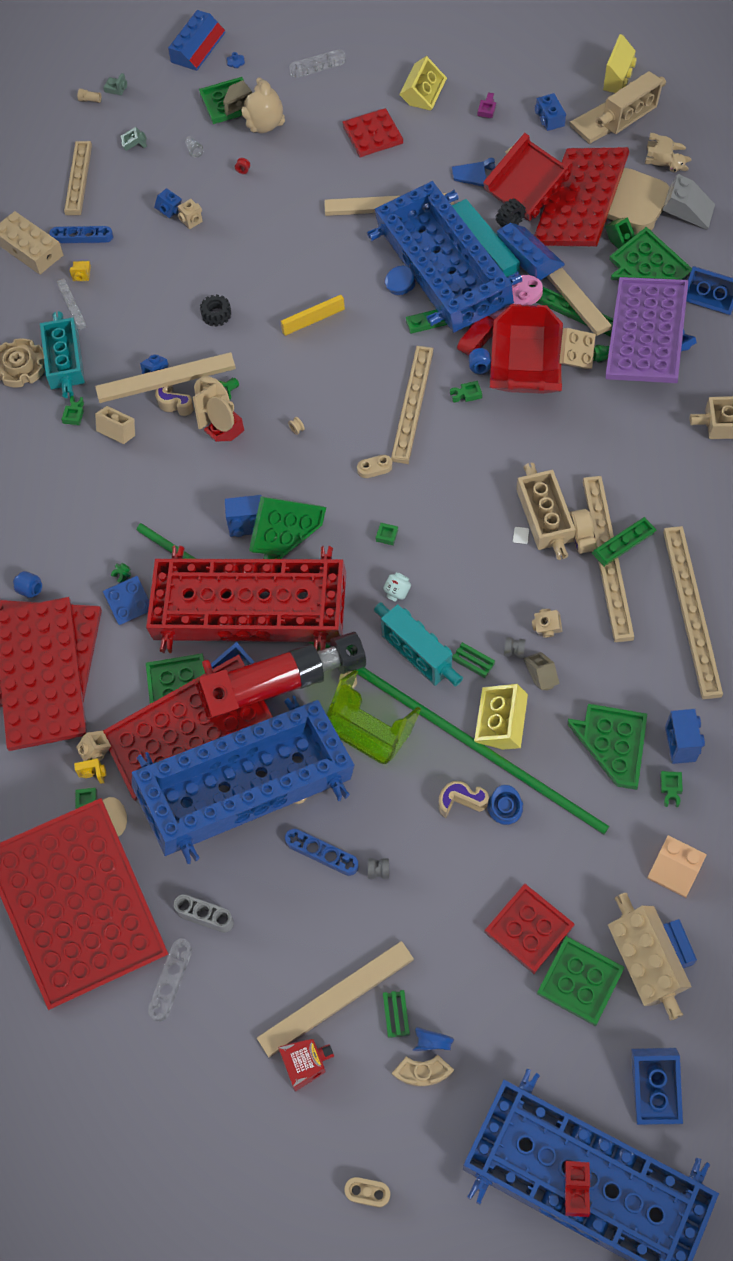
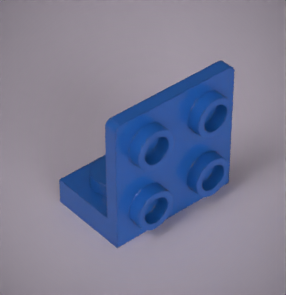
M138 576L102 591L118 625L148 612L149 599Z

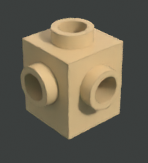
M192 199L178 206V217L189 230L203 222L201 216L202 209Z
M542 609L539 610V613L534 614L535 619L532 620L533 630L537 631L543 638L553 637L554 633L563 632L561 616L558 610Z
M103 731L86 733L76 746L83 761L97 758L101 761L111 747Z

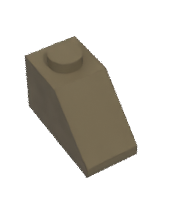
M243 80L229 86L223 101L226 116L242 109L245 99L248 95L252 94L251 89Z
M542 652L523 658L535 685L539 689L550 690L555 685L560 684L554 662Z

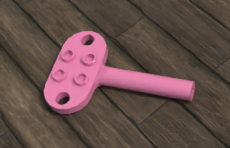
M521 275L523 281L512 286L513 304L532 305L541 298L543 285L535 276ZM507 306V307H505V308H503V309H501V310H499V311H497V312H495V313H493V314H491V315H489V316L492 317L493 319H496V318H497L503 311H505L509 306Z

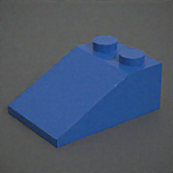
M677 1048L631 1049L637 1125L683 1124L680 1054Z

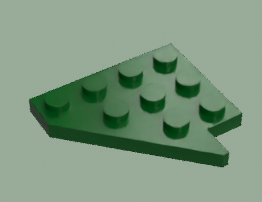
M647 227L609 257V260L619 268L610 278L619 281L620 277L685 280L690 276L692 270L684 260Z
M261 496L249 551L264 554L263 559H282L323 525L327 507Z
M588 704L585 721L568 718L567 725L617 787L638 789L647 713Z

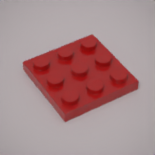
M386 108L342 121L343 128L359 157L403 144V137Z
M524 884L488 925L484 933L535 974L573 929L575 924L527 884Z

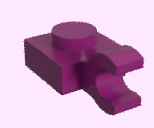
M488 92L486 100H481L477 116L493 118L496 109V102L493 99L494 93Z

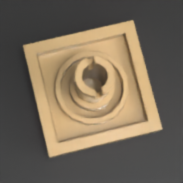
M564 328L559 364L592 369L596 334Z

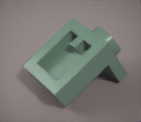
M121 73L118 79L109 77L103 87L104 92L122 95L127 88V80L124 73Z
M137 127L121 135L122 146L126 151L137 144H140L143 148L147 147V137Z

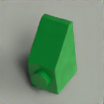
M628 217L616 219L604 226L610 242L618 249L635 236Z

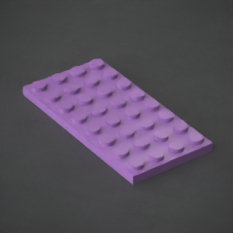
M619 278L605 379L678 383L688 280Z

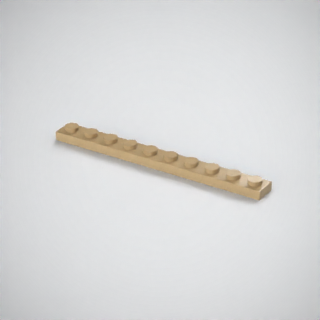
M602 476L583 478V486L588 511L593 520L594 538L596 539L597 547L613 538L614 535ZM615 559L605 567L599 562L614 642L633 641L634 632L619 559Z
M683 526L664 528V538L702 700L721 698L723 691Z

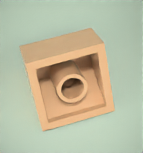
M668 835L647 879L686 898L707 854Z

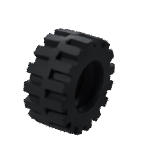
M515 198L509 199L497 211L496 221L501 227L509 223L519 225L522 222V218L525 217L526 208Z
M216 294V296L211 295L210 298L207 296L206 300H202L200 311L202 319L206 324H210V326L215 325V327L218 324L222 326L224 322L227 323L228 319L231 318L230 303L224 296L220 297ZM216 308L222 309L219 312H210L211 310Z

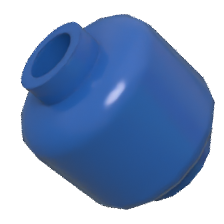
M477 348L471 351L468 357L470 370L475 374L488 372L491 368L490 353L484 348Z
M23 571L15 576L13 580L15 592L27 598L35 597L42 590L40 577L30 572Z

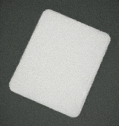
M515 527L513 542L527 544L529 528Z

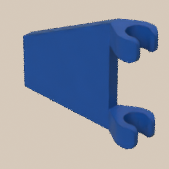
M488 158L484 162L453 166L454 181L484 187L483 182L486 179L485 169L494 170L495 159Z

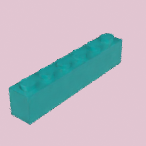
M464 199L452 205L504 275L508 278V276L517 271L519 273L520 261L469 201Z

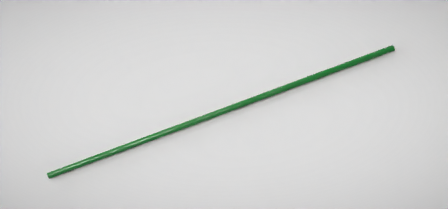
M140 523L136 530L172 553V547L175 544L144 524ZM184 551L183 559H196ZM326 643V648L328 649L330 645ZM361 668L353 671L603 835L610 826L490 748L476 743L473 737L368 669Z

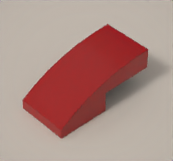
M566 1161L565 1216L589 1217L590 1164L589 1162Z

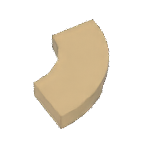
M439 1055L425 1062L413 1061L406 1056L392 1072V1075L409 1085L430 1086L448 1078L454 1072V1069Z

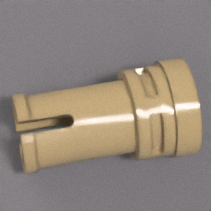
M79 88L78 101L101 102L102 95L100 92H90Z

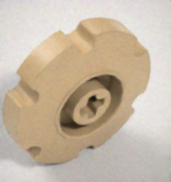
M19 338L14 339L12 343L5 342L0 345V380L3 381L5 386L23 387L26 382L32 384L45 372L43 368L45 365L43 349L40 345H34L33 340Z

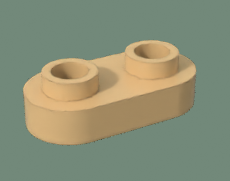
M380 455L361 460L357 465L358 475L362 478H371L386 474L392 470V459L387 455Z
M354 1177L349 1179L345 1185V1195L353 1203L380 1208L387 1205L390 1200V1190L382 1182ZM355 1186L361 1188V1192L358 1195L352 1193V1189ZM377 1191L383 1192V1198L380 1200L375 1198Z

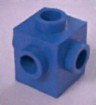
M166 188L157 195L154 208L168 218H171L174 214L177 215L179 213L178 206L181 204L182 199Z
M156 354L151 355L140 363L142 374L169 368L167 359Z

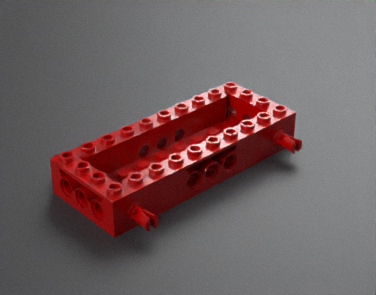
M174 545L172 547V559H155L146 629L153 640H161L160 652L165 653L166 648L169 653H172L173 641L314 642V647L318 652L320 646L321 650L326 649V642H330L331 638L343 634L347 573L343 559H332L333 548L331 546H328L327 554L325 553L324 546L321 547V559H183L185 548L179 545L177 552ZM189 591L194 592L191 598L184 597L185 593ZM263 592L270 593L266 599H261L260 594ZM301 592L308 593L305 599L298 598ZM223 593H232L229 598H222Z

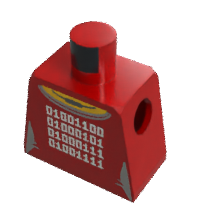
M314 1039L278 1047L295 1091L324 1074L326 1071L323 1061L334 1057L330 1044L317 1049Z

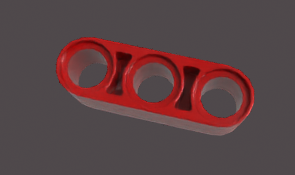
M487 316L475 322L460 339L457 350L469 356L474 349L482 348L493 335L494 319Z

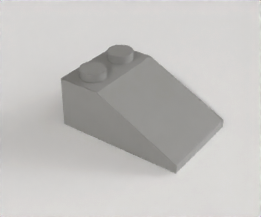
M678 174L669 187L663 211L707 230L715 203L693 180Z

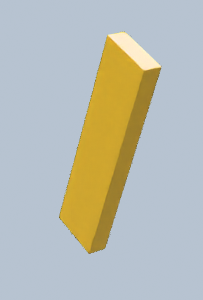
M338 295L281 320L283 334L286 336L345 310L343 296Z

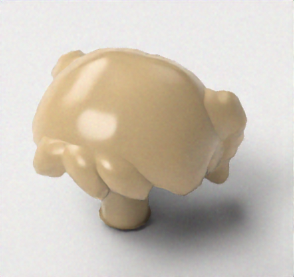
M258 77L256 79L257 85L254 88L255 92L248 95L244 101L242 115L246 119V127L250 128L251 132L267 133L277 126H282L285 122V116L283 114L282 102L276 91L271 88L266 80Z

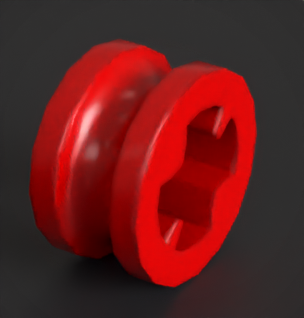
M239 158L235 164L236 171L240 174H246L251 166L250 162L245 158Z

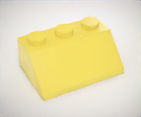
M619 34L606 65L603 90L613 93L627 86L628 78H631L633 68H635L637 62L635 49L622 34Z
M425 56L414 64L399 95L410 106L432 110L447 77L428 56Z
M518 684L482 687L474 739L476 743L502 750L521 748L528 694Z

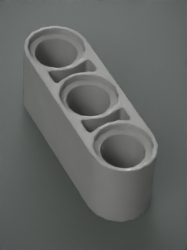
M179 895L174 900V908L182 919L223 933L229 932L233 928L234 921L232 915L225 908L188 895ZM189 904L188 909L180 910L181 905ZM201 911H209L207 916L199 917ZM227 917L228 921L225 924H219V919Z

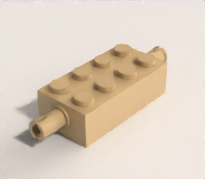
M648 71L612 96H609L605 102L606 106L603 115L596 119L597 126L600 128L604 126L614 134H617L656 108L661 89L666 85L665 78L658 77Z
M733 396L709 397L705 409L706 414H690V425H706L708 427L709 439H733Z
M531 462L530 468L529 463H527L523 467L527 476L517 479V493L538 550L553 547L557 560H561V555L565 559L568 557V553L564 544L574 542L576 529L553 470L537 473L535 464Z
M622 893L619 897L616 896L614 899L620 908L622 916L608 924V927L643 1005L654 1006L663 1003L670 1021L683 1016L675 996L692 986L655 907L642 905L634 910L627 893Z

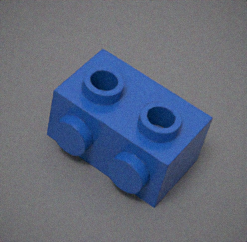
M555 93L538 97L534 107L535 113L539 115L541 124L545 126L546 130L564 127L566 113Z

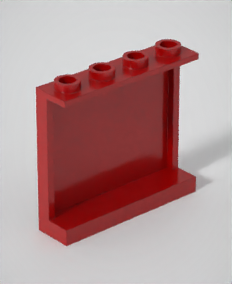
M524 132L483 182L484 190L504 204L509 199L515 198L526 208L524 218L530 222L532 218L537 217L541 207L549 202L551 195L560 189L561 183L570 177L571 164L564 165L532 143L530 136Z

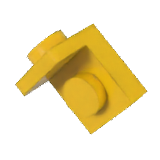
M73 261V267H70L69 270L73 281H89L90 261Z
M98 758L74 763L75 771L79 778H90L96 774L100 784L104 783V776H107L106 767L100 763Z

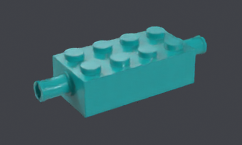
M57 311L58 317L56 312L52 314L53 321L40 323L45 371L50 388H62V396L68 398V393L70 397L74 395L72 386L84 384L85 378L79 334L74 317L63 319V313Z
M382 602L376 605L374 612L381 617L382 637L434 686L444 678H447L454 687L462 682L463 677L452 668V651L449 647L443 646L433 633L425 630L424 625L419 620L413 619L406 608H402L397 604L393 609L389 610Z

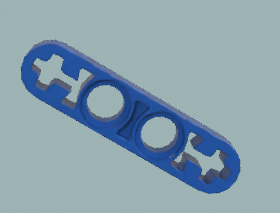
M108 226L54 227L49 232L50 236L59 241V243H107L113 239L112 229ZM72 233H77L74 237L70 236ZM87 233H93L92 236H86Z
M291 829L286 833L285 841L290 849L344 875L351 876L358 871V860L355 856L298 829ZM297 835L298 840L304 843L303 848H301L302 845L298 841L291 843L290 837L294 838ZM311 843H316L318 850L311 853L307 850V846ZM328 852H334L337 857L334 861H327L325 855ZM343 856L342 861L345 863L352 861L354 867L346 869V865L340 862V857Z

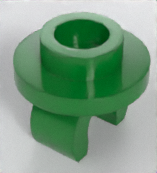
M116 563V569L111 573L112 577H117L120 574L117 580L119 583L126 581V578L132 575L130 567L124 563Z

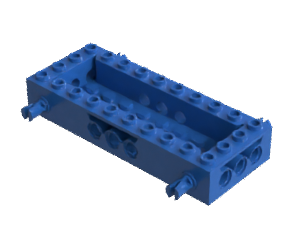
M431 181L375 208L378 228L367 231V235L371 242L384 235L405 266L412 269L415 280L438 311L426 316L428 323L433 326L441 320H445L454 333L513 304L512 286L521 283L523 280L518 271L508 276V278L504 275L450 203L459 199L455 189L443 195L436 184Z
M296 696L292 697V702L287 698L284 703L289 709L288 712L154 764L148 752H145L146 761L141 754L137 757L141 769L132 772V788L164 856L182 850L187 864H191L190 855L195 862L200 858L193 845L329 788L333 789L338 801H341L342 795L345 799L349 797L350 794L343 783L351 780L355 765L319 700L300 706ZM294 756H300L303 759V761L301 763H296L292 760V758ZM262 770L267 775L260 778L256 775V772ZM226 785L230 790L223 793L219 790V787ZM183 800H188L192 802V806L184 808L181 803Z
M526 1069L519 1087L503 1080L463 1165V1170L476 1178L469 1195H467L468 1199L471 1200L475 1193L479 1191L476 1203L481 1205L485 1192L490 1185L627 1261H693L719 1195L718 1192L702 1184L710 1167L708 1162L699 1171L701 1159L696 1158L688 1177L532 1095L533 1088L540 1077L538 1073L529 1082L531 1070ZM526 1138L531 1141L532 1149L530 1151L524 1152L520 1149L519 1141ZM566 1161L589 1162L590 1164L589 1217L565 1216V1173L562 1171V1163ZM612 1184L617 1187L618 1196L616 1198H609L606 1195L605 1188L607 1185ZM652 1208H657L661 1211L662 1220L660 1222H654L650 1219L649 1212Z

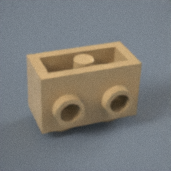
M109 406L95 413L97 432L122 444L135 437L134 418Z

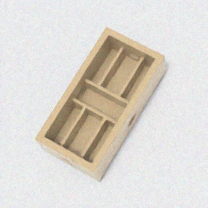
M16 211L0 222V247L39 275L64 256L59 241Z

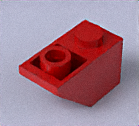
M234 411V424L227 432L220 431L212 423L204 428V432L216 442L232 441L245 430L242 418Z

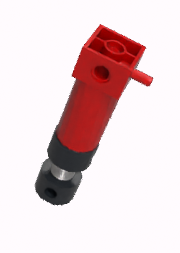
M350 632L331 638L330 648L317 652L315 647L309 644L305 647L296 648L287 653L228 672L225 669L213 673L210 660L202 661L206 676L200 677L195 682L208 721L232 713L241 707L296 689L306 688L312 684L321 683L324 681V672L336 667L341 674L364 668L366 666V655L357 633ZM213 691H217L221 698L216 699L213 696Z

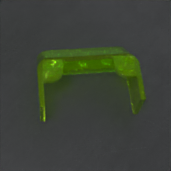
M354 670L340 679L327 716L340 740L375 761L387 764L395 757L411 734L421 708H415L404 719H397L392 727L360 709L362 697L358 691L352 688L358 671Z

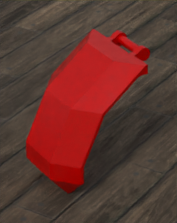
M511 304L494 319L490 388L505 392L538 394L562 391L561 364L559 362L563 323L547 305Z

